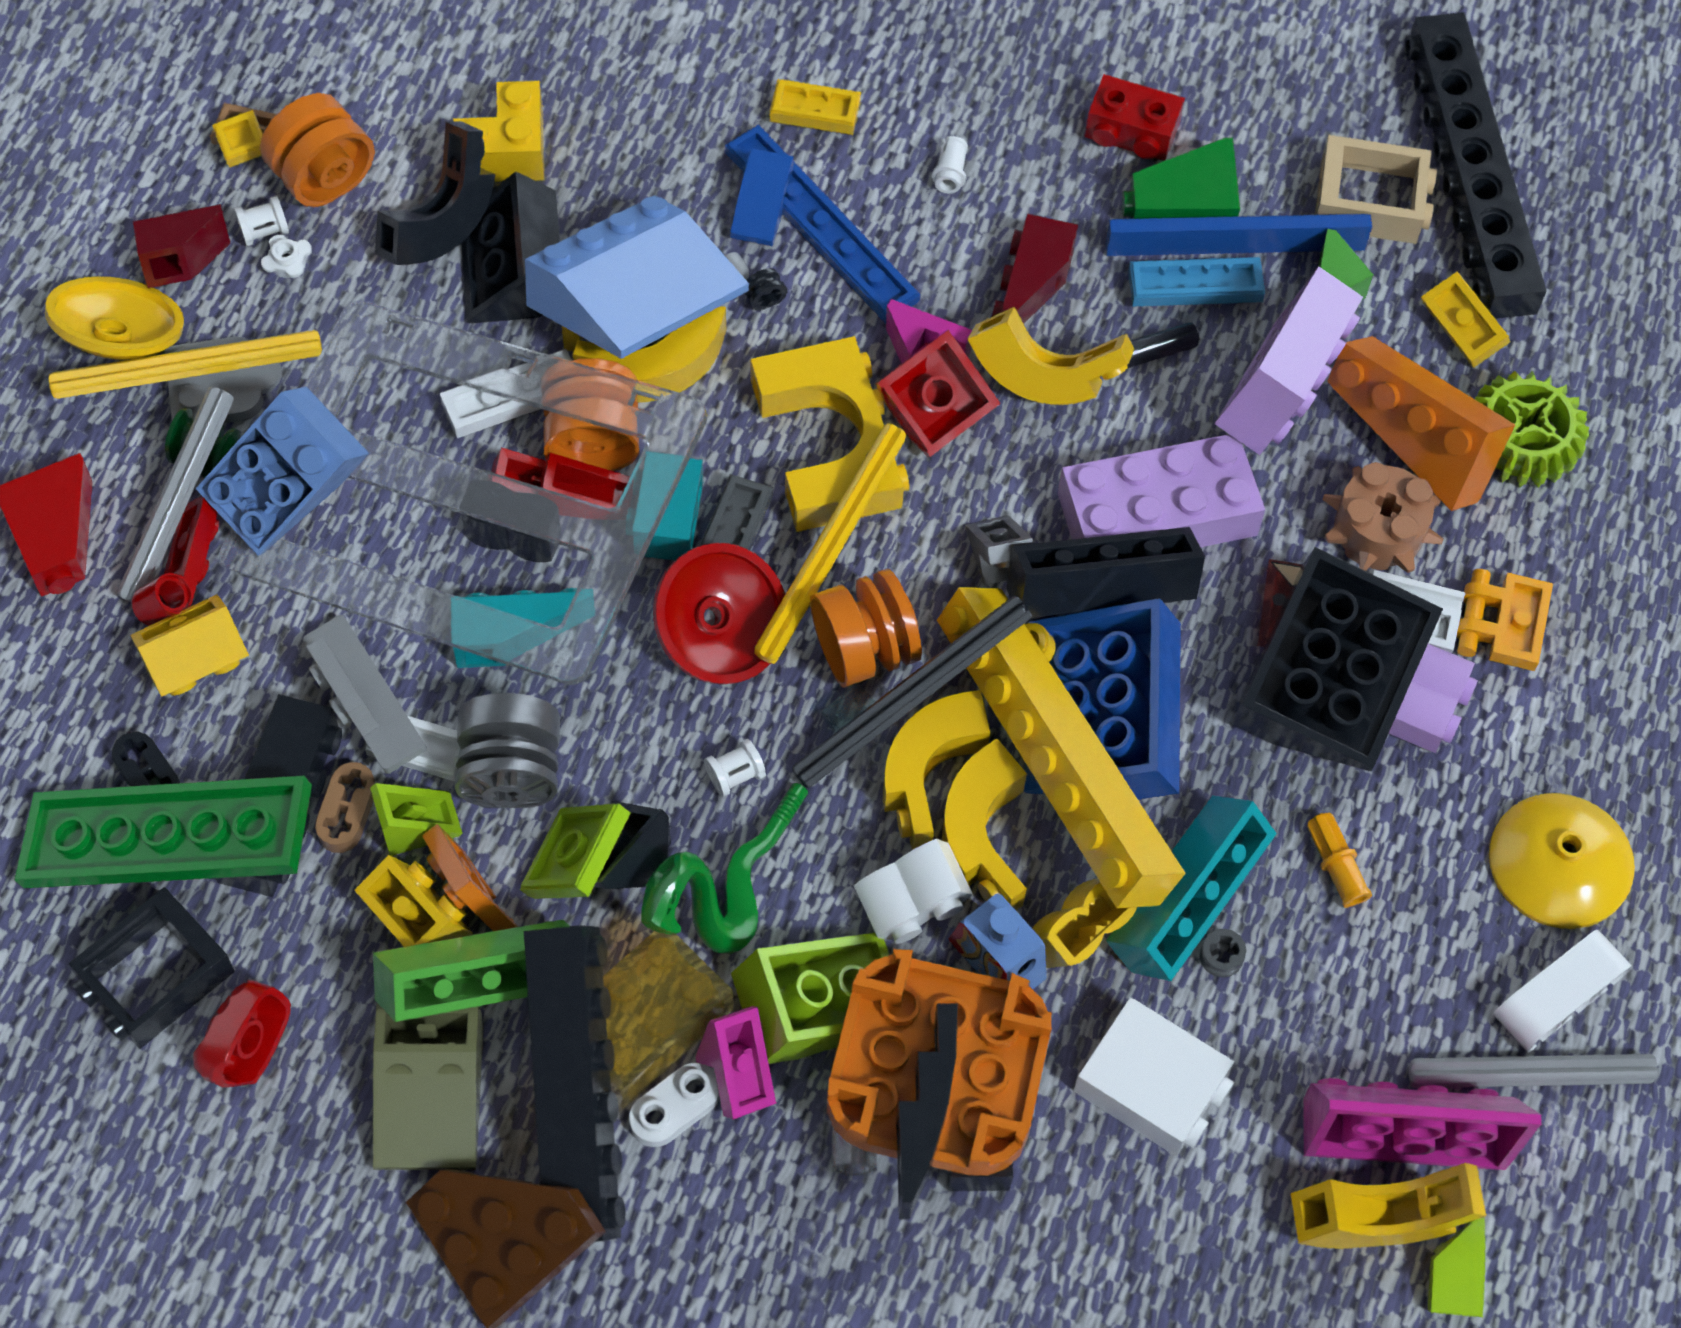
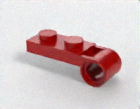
M202 495L189 502L174 533L164 574L140 587L133 594V612L138 620L145 625L150 626L189 608L193 602L197 584L204 579L208 571L209 561L206 559L210 542L214 539L219 529V520L216 519L218 512Z

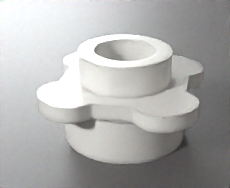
M284 235L273 236L269 240L270 250L268 255L261 260L262 268L266 272H274L283 278H295L302 275L306 265L305 257L309 256L312 252L310 243L306 240L296 242L286 239ZM284 254H290L288 257H283Z

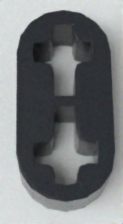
M129 732L122 735L114 743L112 758L128 786L150 785L148 781L156 777L160 785L180 783L175 771L147 734ZM135 747L137 751L142 752L147 766L140 769L133 759H129L127 751Z

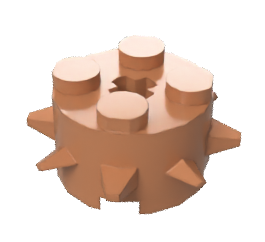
M1378 462L1365 465L1363 469L1359 466L1352 468V479L1345 487L1343 495L1324 494L1322 500L1337 510L1334 527L1325 535L1327 543L1341 544L1345 549L1347 557L1358 563L1359 568L1364 571L1368 568L1388 570L1390 566H1399L1407 573L1412 572L1415 569L1414 557L1421 549L1423 543H1443L1444 539L1430 529L1434 509L1441 503V500L1436 495H1433V490L1428 481L1415 476L1404 468L1383 465Z

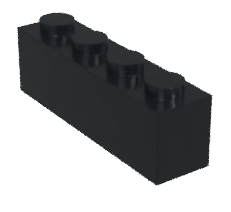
M1190 527L1013 545L1006 589L1010 598L1018 596L1031 612V618L1080 613L1158 598L1164 603L1197 599L1205 555Z
M278 694L244 779L305 776L312 784L309 803L312 797L318 798L323 791L326 781V770H323L328 754L334 756L337 753L342 739V728L338 726L333 708ZM308 812L303 838L306 835L310 821V814ZM290 874L216 878V881L223 885L273 898L278 884H285Z

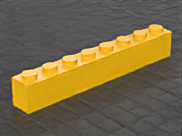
M959 587L938 617L937 622L950 643H953L1005 603L1008 598L1001 588ZM1023 624L969 665L967 670L1115 907L1160 906L1185 875V871L1027 627Z

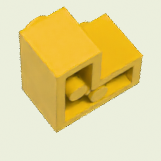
M540 81L496 82L497 117L453 118V121H462L483 131L485 153L481 160V168L495 174L494 182H502L515 171L535 181L544 180L543 106Z

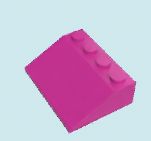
M1325 1078L1317 1081V1083H1311L1303 1098L1304 1156L1439 1166H1456L1468 1163L1477 1165V1168L1507 1170L1541 1126L1540 1113L1517 1098L1499 1096V1093L1492 1089H1475L1469 1091L1468 1094L1450 1093L1446 1087L1438 1085H1427L1418 1088V1090L1398 1089V1086L1391 1082H1373L1364 1087L1347 1085V1081L1343 1079Z

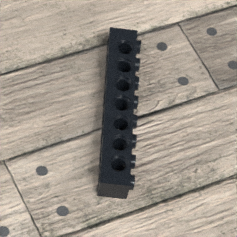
M1465 12L1415 17L1411 33L1406 35L1404 40L1405 56L1408 61L1413 60L1415 66L1414 88L1417 94H1423L1425 102L1423 107L1424 124L1426 128H1432L1434 133L1433 156L1437 163L1442 162L1443 191L1446 197H1452L1454 204L1452 213L1453 227L1456 233H1462L1463 236L1462 257L1464 266L1467 269L1472 268L1474 275L1472 290L1495 319L1536 315L1547 290Z

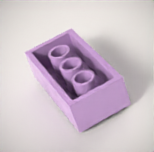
M1318 266L1274 322L1216 420L1215 425L1259 455L1271 441L1279 445L1294 424L1290 418H1294L1296 415L1301 418L1315 400L1317 394L1312 392L1311 389L1316 391L1329 375L1332 368L1327 366L1326 363L1331 365L1344 348L1346 342L1342 339L1345 340L1358 323L1360 317L1354 312L1363 297Z
M1230 434L1062 467L1058 488V497L1072 539L1190 527L1200 547L1258 536L1265 513V507L1243 445Z

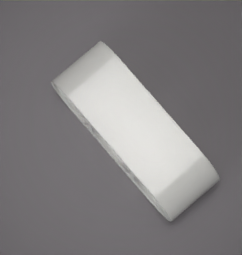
M1596 929L1511 995L1493 1015L1527 1052H1530L1537 1047L1535 1043L1539 1039L1542 1042L1570 1021L1573 1018L1571 1015L1575 1011L1580 1013L1608 990L1606 987L1610 983L1615 985L1633 966Z

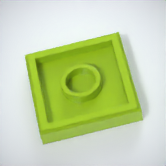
M619 803L560 808L520 886V891L533 899L589 897L630 812Z

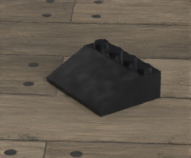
M1314 547L1299 570L1229 723L1271 744L1371 772L1443 608Z

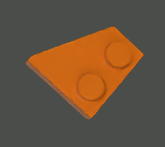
M438 824L422 835L432 853L426 859L442 880L445 881L447 879L448 882L442 887L456 907L461 910L467 905L492 931L518 927L515 921L493 901L497 896L480 875L465 851Z

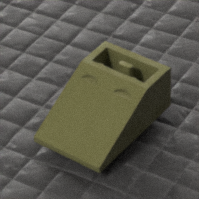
M376 1003L373 1047L374 1170H477L484 1023L479 1006L395 1022Z

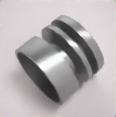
M491 693L474 697L465 702L458 712L457 742L461 750L456 757L458 772L455 775L454 787L457 795L469 803L484 808H533L553 800L558 790V780L556 777L558 761L554 754L559 747L560 716L558 709L548 701L531 695L516 693Z

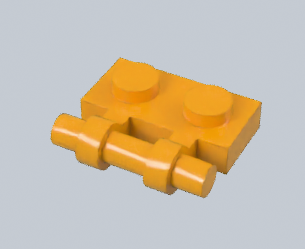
M1474 569L1471 582L1467 583L1464 589L1465 597L1463 601L1466 603L1464 618H1461L1459 621L1456 636L1459 639L1458 654L1464 657H1473L1476 655L1478 643L1485 642L1491 644L1490 661L1535 671L1540 660L1553 583L1507 573L1503 586L1499 587L1489 584L1491 573L1488 570ZM1485 607L1498 608L1496 623L1482 620Z

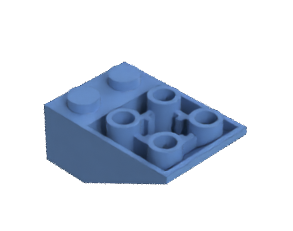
M307 386L281 392L197 486L196 490L258 556H261L334 492L369 455V452Z

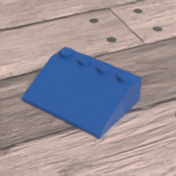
M1158 598L1030 621V623L1042 625L1054 638L1055 653L1049 662L1137 799L1179 794L1181 623L1164 602ZM1025 763L1024 770L1027 776L1024 792L1027 794L1045 795Z

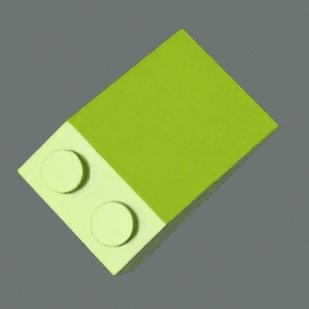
M867 933L758 948L731 972L742 1009L750 1006L758 1007L769 1064L796 1060L838 1047L852 992V984L860 967L865 969L874 960L889 956L884 939L878 938L876 933Z

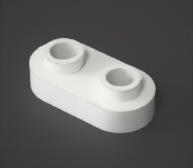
M700 1063L686 1064L640 1097L632 1106L629 1115L630 1128L634 1137L646 1146H664L713 1110L720 1098L715 1071L709 1066ZM696 1080L703 1083L704 1088L699 1093H690L685 1088L686 1085ZM651 1111H659L664 1115V1119L658 1124H651L645 1118Z

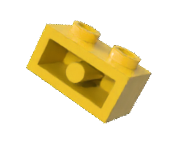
M218 594L184 609L179 614L171 615L130 635L161 697L169 693L172 696L183 694L191 690L197 684V680L211 673L215 675L227 673L240 664L239 660L249 656L232 617Z
M388 855L354 890L404 947L473 934L461 920L466 915L464 910L456 907L446 894L442 897L439 896L431 887L436 882L435 878L416 861L409 865Z

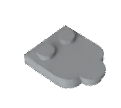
M229 337L174 345L164 351L165 354L248 340L242 337ZM280 363L168 381L172 420L178 411L185 407L192 409L194 419L210 387H217L233 396L234 401L224 423L246 420L255 416L262 408L263 394L272 391L281 381L282 368Z

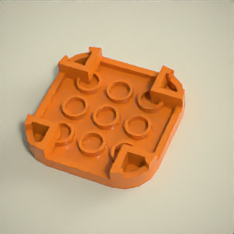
M893 949L892 955L874 960L865 969L860 967L852 984V992L831 1075L828 1080L827 1113L834 1130L847 1143L868 1152L897 1158L896 1115L899 1101H916L915 1067L918 1052H935L934 1018L937 1003H958L957 1052L949 1105L932 1167L965 1175L988 1176L1005 1170L1020 1157L1028 1139L1052 1031V1012H1048L1043 999L1029 986L1030 980L1012 973L1009 981L912 958L913 950Z

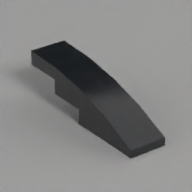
M937 1003L934 1018L935 1052H918L915 1067L916 1101H899L896 1143L899 1220H909L930 1174L945 1124L957 1052L958 1003Z

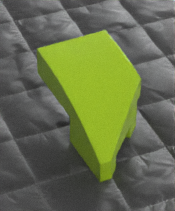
M1484 1217L1467 1222L1448 1241L1442 1242L1433 1250L1435 1255L1431 1257L1428 1289L1429 1312L1483 1318L1485 1290Z

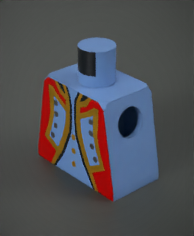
M999 893L965 917L948 939L979 974L1010 981L1011 974L1014 973L1030 980L1029 986L1032 989L1047 979L1045 944ZM1021 967L1025 969L1020 974H1017Z

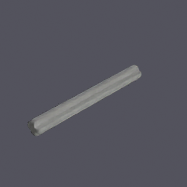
M217 387L208 388L119 585L117 595L132 602L135 591L153 581L234 401L230 393Z
M1651 1054L1414 1058L1409 1064L1408 1075L1410 1085L1414 1088L1427 1085L1452 1088L1651 1084L1658 1076L1656 1058Z

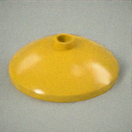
M103 276L70 280L54 288L49 293L45 303L46 321L61 339L81 351L102 358L126 360L153 356L174 345L180 339L183 332L184 316L177 303L163 292L155 288H147L146 284L133 280Z
M1547 793L1535 795L1518 802L1499 820L1489 845L1491 873L1502 895L1520 913L1533 921L1550 927L1577 929L1589 927L1607 919L1625 901L1633 884L1635 871L1634 856L1624 831L1606 811L1590 801L1573 795ZM1562 843L1572 844L1577 852L1570 853L1566 851Z

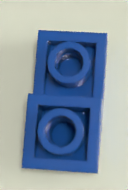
M751 148L730 232L731 238L773 246L783 214V200L794 167V156Z

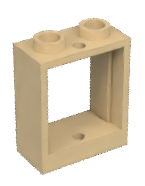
M1328 135L1321 159L1315 215L1371 214L1372 230L1369 237L1416 244L1421 229H1429L1433 214V204L1426 203L1427 194L1432 195L1437 175V169L1430 168L1431 150ZM1342 167L1414 178L1411 209L1339 198Z

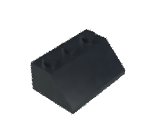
M516 171L493 188L483 217L472 233L461 243L466 321L468 323L531 319L542 316L539 312L526 306L525 259L544 250L547 246L560 242L556 190Z

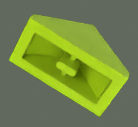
M375 783L370 787L389 855L394 856L428 846L422 835L436 824L451 838L463 834L449 791Z

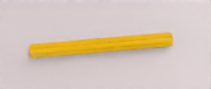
M309 330L52 372L49 374L48 379L49 388L53 398L60 399L317 357L322 354V344L318 331Z
M890 423L885 424L756 644L754 654L761 660L770 664L778 661L810 606V596L818 592L905 442L906 433L901 428Z

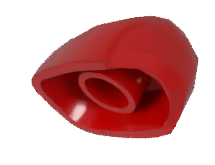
M247 980V982L237 986L231 992V995L220 1005L215 1015L212 1016L204 1039L193 1052L194 1068L205 1081L223 1088L256 1084L268 1066L284 1033L291 1012L290 1000L276 988L254 980Z

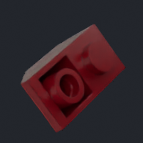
M221 204L133 221L137 253L147 288L192 280L231 244Z

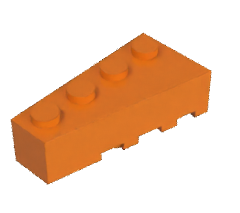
M1373 336L1346 342L1327 380L1331 387L1419 478L1428 481L1433 493L1451 511L1476 504L1481 499L1515 424Z

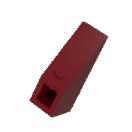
M1027 214L1023 231L1014 230L1009 255L1016 256L1014 265L1005 264L1000 290L1006 291L1004 301H995L992 317L1015 307L1024 324L1066 283L1075 249L1078 224Z

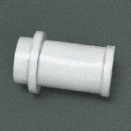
M949 136L947 141L943 139L940 143L941 150L938 166L932 172V181L939 191L951 194L959 191L960 187L965 184L966 173L963 171L968 144L960 137Z

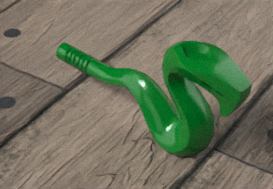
M792 783L761 833L741 845L731 857L725 872L724 917L719 908L714 879L709 868L696 854L679 852L665 859L650 877L644 893L641 922L648 929L668 935L680 933L681 926L676 921L675 911L681 894L689 881L693 924L696 933L703 943L712 951L724 954H733L746 947L754 938L758 925V910L751 882L752 866L756 860L764 856L776 845L808 795L807 789L799 783Z

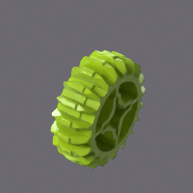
M1516 371L1509 375L1507 380L1498 375L1496 379L1492 380L1491 385L1484 384L1479 390L1477 397H1475V400L1515 424L1496 465V468L1502 471V483L1508 480L1510 475L1517 476L1520 488L1527 483L1529 477H1531L1538 488L1545 483L1547 478L1555 483L1562 477L1563 473L1568 474L1574 469L1578 458L1582 457L1586 449L1585 444L1589 436V427L1585 425L1587 412L1578 410L1580 405L1579 397H1566L1568 392L1567 384L1559 388L1552 386L1551 375L1543 381L1536 380L1533 371L1527 374L1525 379H1522Z

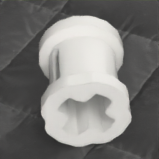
M277 196L270 197L269 203L243 210L241 206L234 208L246 246L253 245L254 239L274 233L289 234L284 213Z
M748 738L740 742L739 748L716 759L711 755L704 759L708 776L721 797L730 794V788L753 777L757 780L766 777L763 761L752 741Z

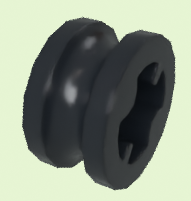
M762 269L747 279L749 291L745 295L750 298L751 306L757 311H762L779 304L787 295L788 289L780 281V275L776 269Z

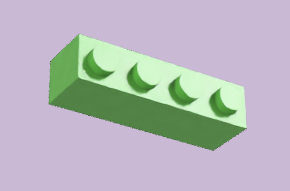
M561 919L374 952L375 1001L395 1022L526 998L528 997L524 931L569 927L570 925Z

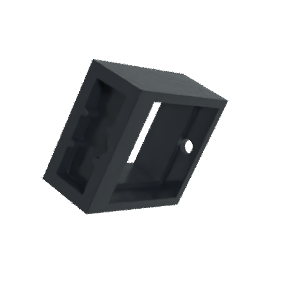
M163 887L68 963L77 977V980L71 984L76 993L90 1008L98 1002L108 1013L102 1020L120 1042L129 1037L139 1049L149 1043L235 972L225 951L166 887ZM166 926L202 966L139 1018L134 1020L98 979Z

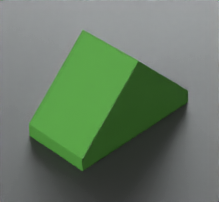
M1327 229L1318 266L1360 294L1363 300L1367 296L1373 273L1336 230Z

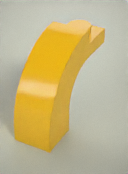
M719 306L669 333L660 342L639 349L622 359L594 343L577 340L573 360L598 358L614 361L629 368L637 377L638 403L651 402L673 396L700 380L714 364L726 333V307Z
M1015 307L976 324L968 337V341L980 363L998 383L1023 398L1051 405L1076 404L1096 398L1102 385L1100 376L1104 380H1108L1123 373L1128 368L1127 364H1129L1134 352V347L1126 333L1083 353L1074 355L1053 353L1041 347L1033 340Z
M980 690L950 695L928 704L916 712L902 726L889 749L883 784L884 812L897 810L901 838H910L912 850L933 840L934 830L924 788V782L929 773L938 764L949 758L977 753L989 744L990 728Z
M995 739L974 754L956 775L947 796L942 841L949 843L968 885H972L977 880L980 882L978 883V890L985 901L999 893L1015 910H1018L1024 904L1027 888L992 847L987 835L986 825L998 809L1024 792L1027 773L1002 743Z
M1462 1163L1417 1179L1399 1183L1356 1185L1330 1179L1290 1193L1298 1244L1321 1248L1347 1249L1421 1242L1457 1233L1456 1226L1486 1217L1477 1165Z

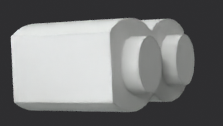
M934 839L913 849L896 862L878 869L854 885L877 937L885 940L894 939L897 944L918 936L922 932L920 926L932 917H936L937 920H944L958 914L964 909L962 902L973 895L949 843L939 839Z

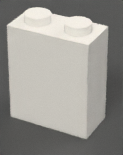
M1130 997L1078 1075L1074 1092L1177 1157L1185 1144L1194 1148L1209 1124L1208 1121L1202 1118L1209 1105L1212 1103L1220 1108L1235 1083L1227 1078L1235 1061Z

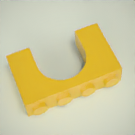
M855 336L750 359L751 384L762 418L806 408H826L847 417L855 425L861 437L850 453L836 461L785 472V496L796 532L826 526L884 427L881 415L885 414L884 402L878 389L872 390L869 378L873 376L871 361L867 352L860 353ZM894 459L861 517L902 508L904 491H909V479L904 464L897 465Z

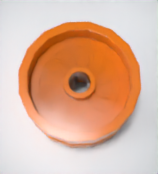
M314 93L300 97L285 106L271 120L262 135L260 143L262 160L274 174L283 180L284 186L296 200L304 206L310 207L327 205L354 189L371 168L375 155L374 144L371 138L351 119V115L332 95Z

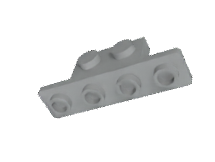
M344 615L336 616L303 637L307 649L316 662L308 667L323 692L329 688L333 689L336 697L329 700L332 708L343 725L353 721L385 773L389 774L427 750L425 743Z

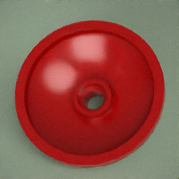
M711 543L693 548L671 563L657 586L653 603V620L658 640L668 658L681 671L699 681L724 685L748 680L758 675L770 665V663L757 657L754 654V650L783 600L785 592L772 568L761 557L746 548L729 543ZM706 609H710L715 615L713 625H709L705 621L704 613Z

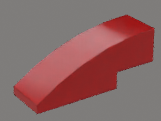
M501 447L492 464L489 483L501 485L510 490L515 496L535 495L545 498L559 507L561 517L596 522H627L634 498L635 478L551 452L546 460H542Z

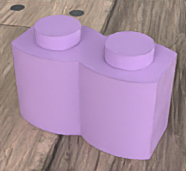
M1428 644L1389 734L1433 753L1437 752L1442 740L1451 744L1462 719L1453 714L1458 703L1465 706L1468 705L1478 680L1470 677L1475 663Z

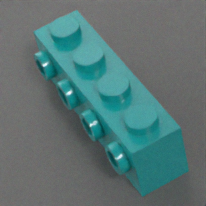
M1212 795L1172 850L1175 858L1185 871V875L1160 906L1137 907L1131 919L1121 928L1113 931L1107 938L1106 942L1131 972L1167 981L1173 980L1277 834L1254 801Z

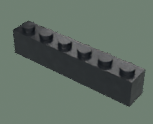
M579 925L524 931L540 1184L575 1188L580 1191L606 1231L595 1242L621 1238V1228L625 1224L626 1209L622 1197L618 1196L617 1175L620 1174L622 1169V1154L618 1144H615L613 1123L618 1118V1100L616 1094L611 1091L610 1070L614 1067L615 1052L611 1040L607 1038L606 1018L611 1013V998L608 989L604 987L603 966L606 965L608 958L607 944L604 937L600 936V927Z

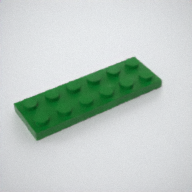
M305 776L34 792L14 880L24 889L297 874L312 784Z

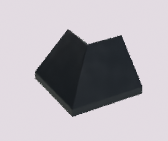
M611 801L610 804L619 803L630 812V815L594 887L603 889L646 887L654 871L668 858V847L671 845L669 816L662 809Z

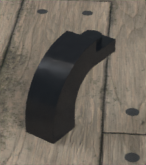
M462 121L445 122L443 166L436 188L425 201L415 207L404 210L377 211L376 255L395 265L424 263L449 253L472 233L487 209L495 180L494 173L481 168V160L485 153L482 130Z

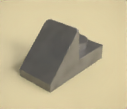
M1010 516L965 525L984 585L1007 581L1012 546L1033 543V538Z

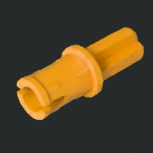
M1330 812L1321 813L1307 822V828L1323 859L1320 867L1323 871L1328 870L1342 899L1344 908H1349L1369 900L1372 897V892L1368 889L1355 861L1358 854L1355 849H1349L1334 815Z

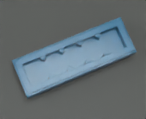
M1260 257L1130 261L1128 274L1132 307L1263 302L1266 294Z

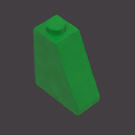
M1222 138L1133 173L1130 191L1122 192V216L1130 217V219L1238 217L1240 201L1233 138Z

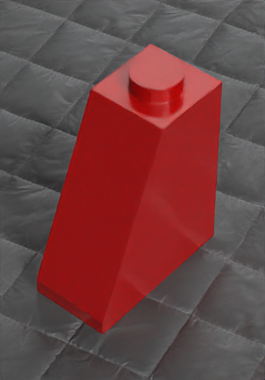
M81 453L0 485V507L41 597L50 593H65L72 589L76 582L85 579L93 481Z

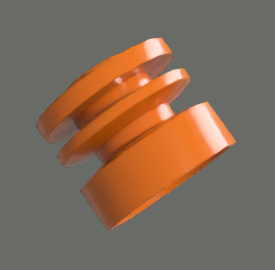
M596 358L565 362L547 373L543 379V411L546 417L543 421L545 458L551 452L611 471H619L632 464L639 455L638 418L636 417L638 414L637 377L632 371L617 362Z
M889 568L876 572L873 581L867 576L856 580L857 601L854 600L849 590L842 584L810 596V608L817 638L835 679L843 688L875 676V654L883 667L889 672L899 668L900 660L906 666L921 660L922 647L914 609L898 578Z

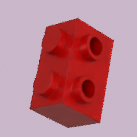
M1103 74L1088 112L1084 137L1092 139L1104 147L1116 146L1133 151L1144 159L1156 158L1166 161L1181 121L1185 98Z

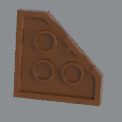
M454 1169L440 1170L406 1201L485 1328H496L606 1232L578 1189L535 1184L530 1181L498 1176L490 1177L471 1174Z

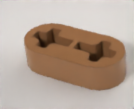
M358 762L343 764L335 770L331 777L315 826L320 844L328 851L333 853L350 851L361 839L374 801L370 787L375 784L372 771L366 765ZM354 777L360 778L364 789L356 788L351 801H346L347 792L343 783L351 784ZM345 813L346 826L350 831H342L338 838H332L330 829L327 827L337 826L341 814Z

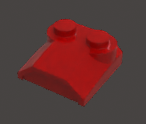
M949 330L942 332L932 341L921 346L915 354L876 383L887 408L910 440L927 457L934 455L1001 404Z

